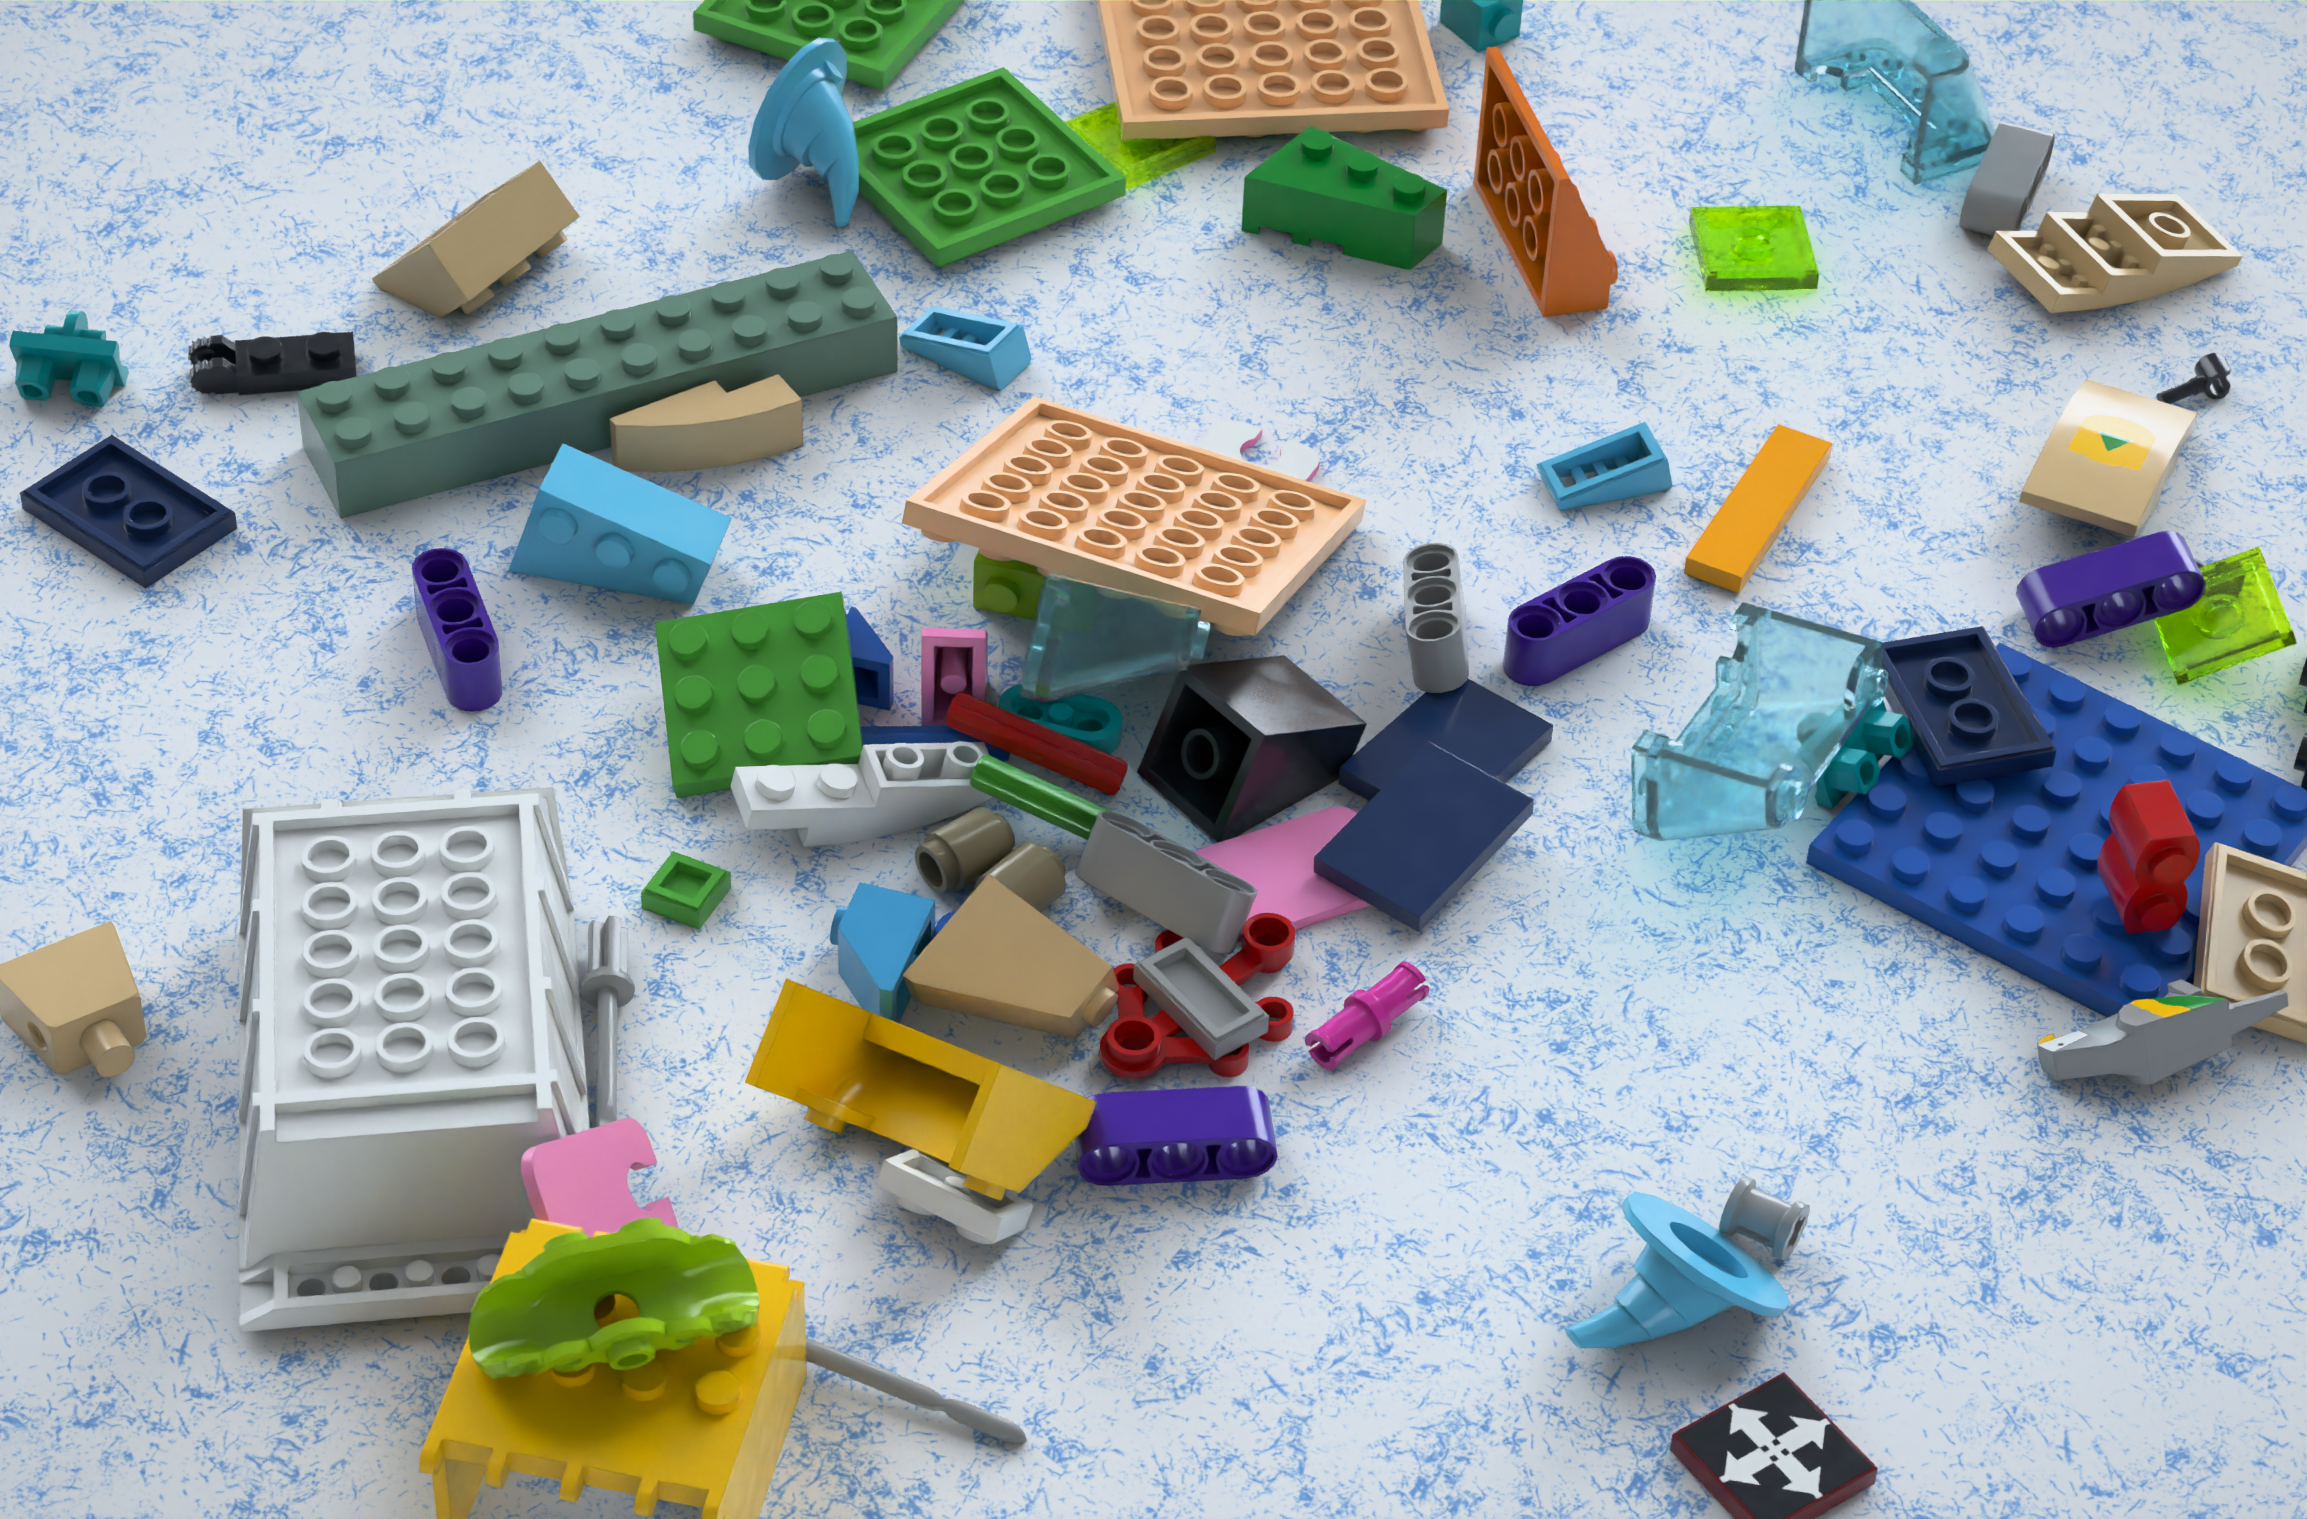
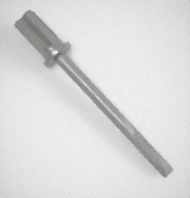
M608 915L605 923L593 920L589 924L588 975L581 984L583 1000L597 1008L596 1127L617 1121L618 1008L628 1004L633 999L635 992L633 980L628 976V928L621 927V918Z
M806 1338V1361L921 1408L943 1411L956 1422L997 1439L1020 1444L1027 1441L1024 1431L1017 1424L1006 1418L963 1401L944 1399L938 1392L927 1386Z

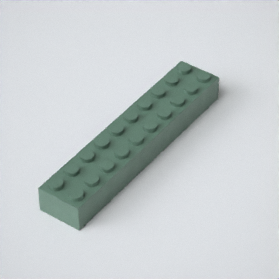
M853 251L831 254L806 263L786 268H776L769 272L743 279L721 282L711 287L679 295L666 296L656 301L624 309L610 310L601 315L565 324H555L546 329L510 338H500L487 344L455 352H445L424 360L396 367H386L376 372L341 381H331L321 386L298 391L297 400L303 448L341 519L553 463L562 443L586 454L610 448V418L714 380L728 393L779 374L799 397H804L898 372L897 315Z

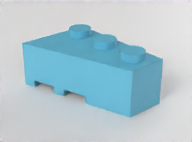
M562 443L538 490L508 571L694 605L732 518Z

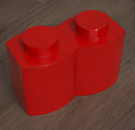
M2169 780L2127 784L2119 790L2110 807L2109 824L2113 833L2106 839L2100 850L2097 863L2098 872L2128 934L2171 929L2179 921L2186 908L2188 892L2184 881L2190 876L2198 862L2200 843Z

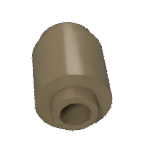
M978 807L927 834L924 844L916 848V865L923 880L933 891L937 893H944L947 890L959 892L976 883L980 876L1011 853L1015 845V836L1010 824L1002 815L993 813L987 808Z
M1024 842L976 881L977 888L985 877L990 874L1041 913L1065 893L1066 882L1064 876L1066 870L1062 860L1052 849L1032 842Z

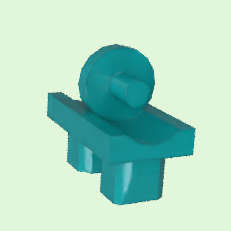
M70 310L65 317L63 326L46 325L44 334L12 331L9 347L17 364L15 384L20 396L24 399L45 401L51 398L55 380L72 381L69 390L74 401L82 405L103 407L113 386L125 387L129 371L127 366L121 364L118 342L106 340L105 330L88 329L87 315L84 311Z
M1865 689L1833 722L1823 718L1814 719L1802 729L1800 735L1801 744L1804 748V751L1801 753V761L1811 771L1816 780L1817 791L1815 799L1817 805L1833 808L1848 792L1866 795L1878 783L1880 769L1877 762L1884 755L1902 758L1914 746V738L1907 717L1902 714L1887 712L1881 691Z

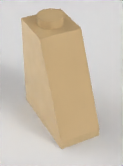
M990 874L985 877L903 973L911 997L923 1005L1077 1039L1089 1024L1092 1027H1097L1107 1018L1117 1002L1118 995L1116 991L1119 989L1113 966Z

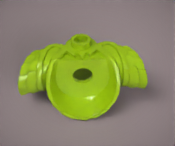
M642 1218L623 1225L615 1233L588 1238V1235L585 1233L573 1232L548 1240L543 1246L544 1251L535 1256L521 1270L514 1274L503 1275L491 1285L483 1287L471 1310L468 1333L470 1350L474 1361L482 1373H485L490 1378L514 1377L525 1373L541 1374L551 1368L560 1373L578 1371L589 1364L598 1362L610 1363V1367L616 1370H626L649 1363L655 1358V1351L667 1348L678 1351L693 1346L697 1337L705 1336L712 1339L721 1336L724 1332H735L739 1328L754 1326L757 1322L759 1310V1295L753 1272L746 1258L738 1249L736 1243L730 1238H722L714 1234L702 1237L697 1235L691 1236L679 1228L663 1225V1221L659 1218ZM609 1295H623L630 1298L636 1304L639 1318L618 1321L602 1328L594 1317V1309L598 1302Z

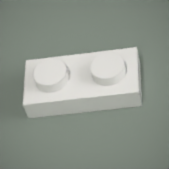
M915 1149L883 1160L876 1186L898 1196L897 1202L911 1212L922 1215L935 1214L957 1225L956 1231L968 1240L981 1244H993L1026 1229L1034 1205L1007 1191H1005L1003 1199L1000 1201L964 1187L962 1185L967 1174L949 1168V1163Z

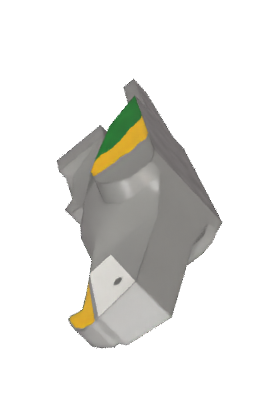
M2179 979L2167 984L2169 993L2163 998L2135 1000L2124 1005L2119 1013L2089 1027L2065 1036L2055 1037L2054 1034H2049L2041 1038L2037 1042L2041 1068L2057 1081L2114 1073L2126 1076L2130 1084L2152 1085L2233 1047L2234 1034L2289 1006L2287 992L2280 990L2228 1004V999L2203 997L2201 989L2183 979Z

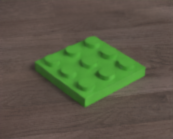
M842 591L655 622L672 786L677 798L730 790L735 767L858 764L864 744L846 607Z

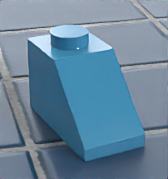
M859 882L848 907L841 905L838 907L831 925L830 943L838 946V973L862 1009L900 1023L911 1000L903 973L935 937V900Z

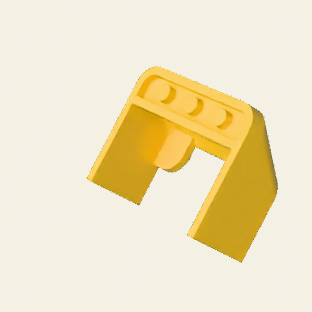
M787 978L745 1079L747 1084L808 1106L804 1120L839 1134L843 1133L848 1122L949 1163V1168L967 1174L962 1186L1002 1201L1006 1189L1021 1193L1087 1128L1097 1103Z

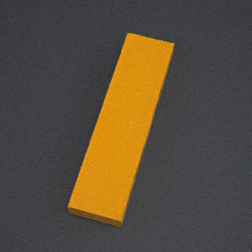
M1778 424L1686 557L1684 574L1740 593L1829 461L1832 442Z

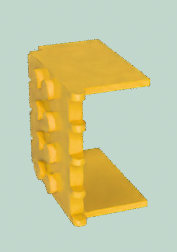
M532 1219L527 1230L521 1229L520 1233H510L489 1285L503 1275L514 1274L521 1270L535 1256L544 1251L543 1246L548 1240L566 1233H584V1229ZM596 1230L593 1237L610 1233ZM746 1258L753 1272L759 1295V1310L757 1322L754 1326L739 1328L735 1332H724L721 1336L712 1339L705 1336L697 1337L693 1346L678 1351L667 1348L655 1351V1358L649 1363L626 1370H616L610 1367V1363L598 1362L589 1364L578 1371L560 1373L551 1368L541 1374L525 1373L514 1377L490 1378L485 1373H482L475 1363L470 1350L468 1336L422 1448L419 1460V1472L432 1475L437 1519H467L485 1472V1483L487 1486L503 1488L510 1471L561 1480L559 1496L560 1500L576 1503L579 1500L584 1485L636 1495L634 1514L647 1517L652 1516L657 1501L660 1499L703 1508L701 1519H758L807 1376L804 1282L792 1279L789 1281V1266ZM616 1294L609 1295L598 1302L594 1309V1317L599 1326L603 1328L618 1321L639 1318V1311L636 1304L630 1298Z

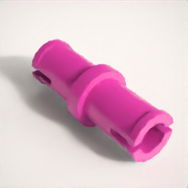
M1401 962L1391 973L1367 991L1356 990L1344 1000V1009L1318 1029L1312 1030L1305 1036L1306 1046L1312 1047L1317 1042H1320L1308 1051L1310 1056L1322 1068L1333 1070L1343 1059L1366 1041H1379L1391 1031L1392 1021L1429 995V986L1422 985L1417 990L1414 989L1426 981L1424 975L1413 964Z

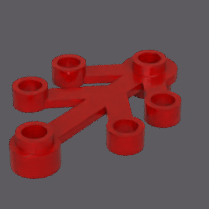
M1260 913L1250 917L1243 926L1241 950L1219 966V968L1238 986L1242 985L1257 972L1275 973L1280 971L1290 962L1294 955L1296 934L1294 925L1289 919L1276 913ZM1170 930L1160 933L1155 940V953L1184 938ZM1133 963L1121 964L1114 968L1119 987L1116 991L1118 995L1116 1002L1118 1019L1109 1026L1102 1036L1099 1050L1100 1060L1107 1070L1120 1077L1139 1079L1155 1074L1165 1063H1208L1211 1071L1222 1077H1235L1247 1069L1249 1043L1230 1052L1236 1055L1222 1056L1214 1061L1192 1038L1174 1037L1183 1029L1164 1010L1151 1019L1145 1018L1143 1004L1148 1000L1149 995L1134 981ZM1132 984V985H1135L1136 987H1125V986H1122V985ZM1266 997L1255 1002L1269 1015V1018L1280 1019L1278 1021L1269 1020L1268 1032L1259 1038L1268 1042H1279L1288 1038L1293 1030L1294 1009L1292 1005L1280 997Z

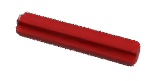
M958 692L955 695L946 714L945 723L952 729L1109 795H1115L1120 790L1128 770V764L1123 759L964 692Z

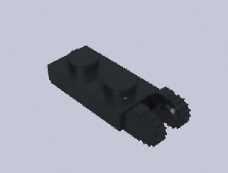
M318 332L313 335L287 337L262 336L255 339L235 340V343L223 335L210 336V338H205L204 336L201 339L197 338L196 341H192L188 351V360H190V365H193V368H190L189 383H191V388H195V391H199L201 394L207 393L210 395V393L214 392L215 394L239 393V395L301 391L321 386L327 382L357 377L353 332Z

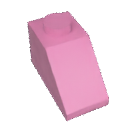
M922 628L921 726H947L945 723L946 714L953 698L958 692H964L986 702L988 680V633L986 630Z

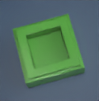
M673 851L642 890V909L700 930L731 889V872Z

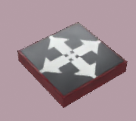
M1785 1372L1672 1434L1669 1449L1734 1519H1814L1874 1485L1878 1471L1877 1466Z

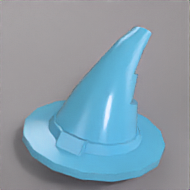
M818 38L802 47L791 58L767 91L754 120L748 145L749 166L757 177L763 180H779L795 170L800 163L804 167L814 166L823 182L828 183L835 226L844 228L850 223L859 191V163L854 124L841 97L847 75L846 52L838 41L832 38Z
M1633 1192L1626 1197L1621 1207L1625 1219L1647 1243L1633 1265L1638 1274L1614 1297L1617 1301L1616 1303L1590 1318L1565 1328V1332L1570 1341L1578 1348L1614 1349L1693 1327L1734 1305L1758 1315L1778 1318L1791 1303L1785 1289L1769 1270L1744 1248L1715 1227L1685 1209L1659 1197Z

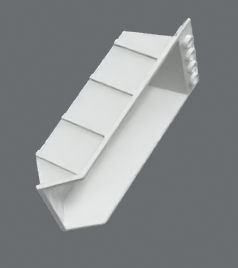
M545 787L474 793L470 789L453 790V794L347 802H341L338 798L322 799L319 804L243 809L239 932L240 1332L471 1313L479 1292L491 1282L510 1233H520L521 1229L527 1230L530 1221L536 1219L521 1173V1159L524 1152L531 1147L590 1129L574 907L554 788Z

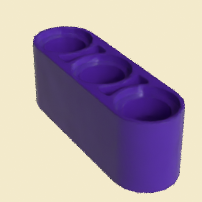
M2163 531L2033 570L2021 579L2017 586L2016 596L2037 642L2043 646L2055 648L2185 610L2201 599L2205 592L2206 582L2184 537L2177 532Z
M437 548L425 551L417 556L412 563L416 617L446 698L451 705L460 710L472 712L488 709L499 702L503 694L499 644L471 569L465 557L455 550Z
M1619 556L1515 608L1508 618L1503 658L1504 673L1509 679L1518 684L1541 686L1556 680L1644 633L1648 629L1651 618L1656 583L1654 568L1640 558Z
M1248 1086L1093 1094L1086 1098L1096 1101V1106L1087 1128L1075 1139L1079 1174L1086 1181L1103 1186L1247 1179L1258 1177L1268 1172L1275 1165L1278 1157L1269 1099L1261 1090Z

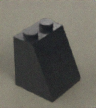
M1285 655L1181 665L1137 773L1215 841L1222 842L1237 837L1339 779V767L1354 755L1367 723Z

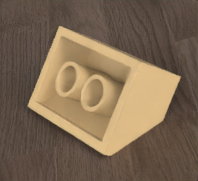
M538 161L479 198L374 276L372 280L379 289L439 318H442L458 307H461L467 315L494 296L488 286L496 280H499L505 286L529 270L531 265L526 260V257L534 251L539 258H542L563 244L568 238L562 230L580 216L542 162Z

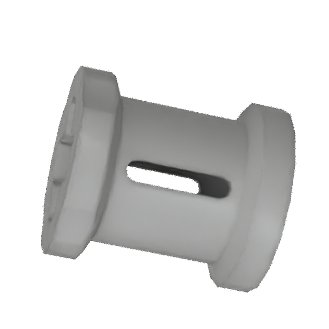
M1745 1175L1737 1182L1726 1202L1720 1219L1719 1231L1730 1237L1736 1232L1772 1248L1774 1257L1787 1260L1800 1240L1808 1220L1810 1205L1802 1201H1796L1791 1204L1756 1188V1180Z

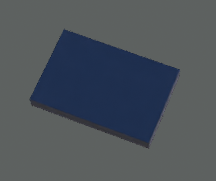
M110 435L20 492L22 509L145 589L237 529L234 511L113 435Z
M1983 626L1867 646L1865 662L1892 711L1907 717L1914 738L1913 748L1935 787L2053 767L2057 750Z
M1467 679L1462 686L1452 691L1443 693L1425 692L1339 767L1338 784L1370 801L1428 742L1437 745L1506 783L1552 741L1553 724L1476 682Z
M1428 742L1314 857V873L1415 931L1420 932L1533 814L1534 799L1437 745Z

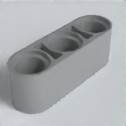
M2001 120L1968 188L1962 207L1959 227L1994 236L1996 231H2020L2047 171L2053 151L2055 133Z
M1428 543L1411 549L1404 556L1405 630L1415 686L1422 691L1443 693L1462 686L1469 676L1466 606L1456 549L1443 543Z
M1108 811L1098 813L1075 870V875L1088 885L1183 938L1189 937L1196 945L1221 954L1233 953L1257 896V889L1245 880L1129 817Z

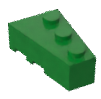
M1309 126L1244 177L1241 231L1258 235L1261 227L1291 233L1292 243L1309 247L1311 238L1343 245L1342 255L1411 270L1442 245L1447 189L1427 181L1417 174L1410 173L1373 153L1366 152L1342 141L1326 131Z

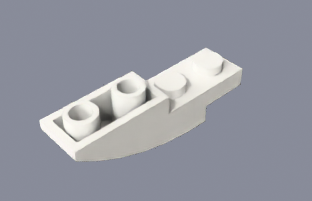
M984 742L863 745L858 764L735 767L731 782V789L747 830L796 828L803 847L846 844L907 832L939 822L993 798L973 788L970 784V777L979 758L983 755H989Z

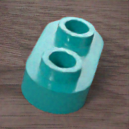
M1039 683L1014 685L1008 688L999 699L1000 708L1108 754L1113 753L1121 743L1122 714L1113 703L1105 699Z

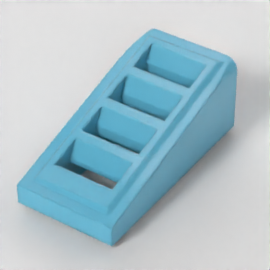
M931 306L899 336L901 347L979 384L998 390H1003L1031 362V353L1023 325ZM942 331H945L943 335L938 336Z
M1646 422L1536 464L1537 471L1559 511L1654 494L1672 487L1668 459ZM1585 473H1596L1597 476L1588 479ZM1572 476L1576 485L1566 488L1561 478Z

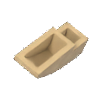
M779 374L728 393L715 380L610 418L612 465L630 472L691 471L735 465L803 446L802 399Z

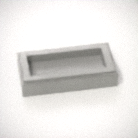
M1189 937L1134 964V981L1214 1061L1268 1032L1269 1015Z

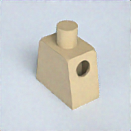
M112 921L0 964V1017L54 1073L67 1074L93 1064L97 1072L103 1077L118 1076L127 1071L135 1060V1052L132 1047L141 1044L146 1038L139 991Z

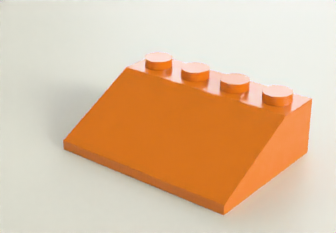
M1498 46L1487 47L1473 185L1543 317L1608 308L1610 286L1616 283L1618 277L1614 253L1611 250H1606L1599 236L1595 219L1589 216L1580 199L1577 186L1572 183L1562 164L1560 155L1554 150Z

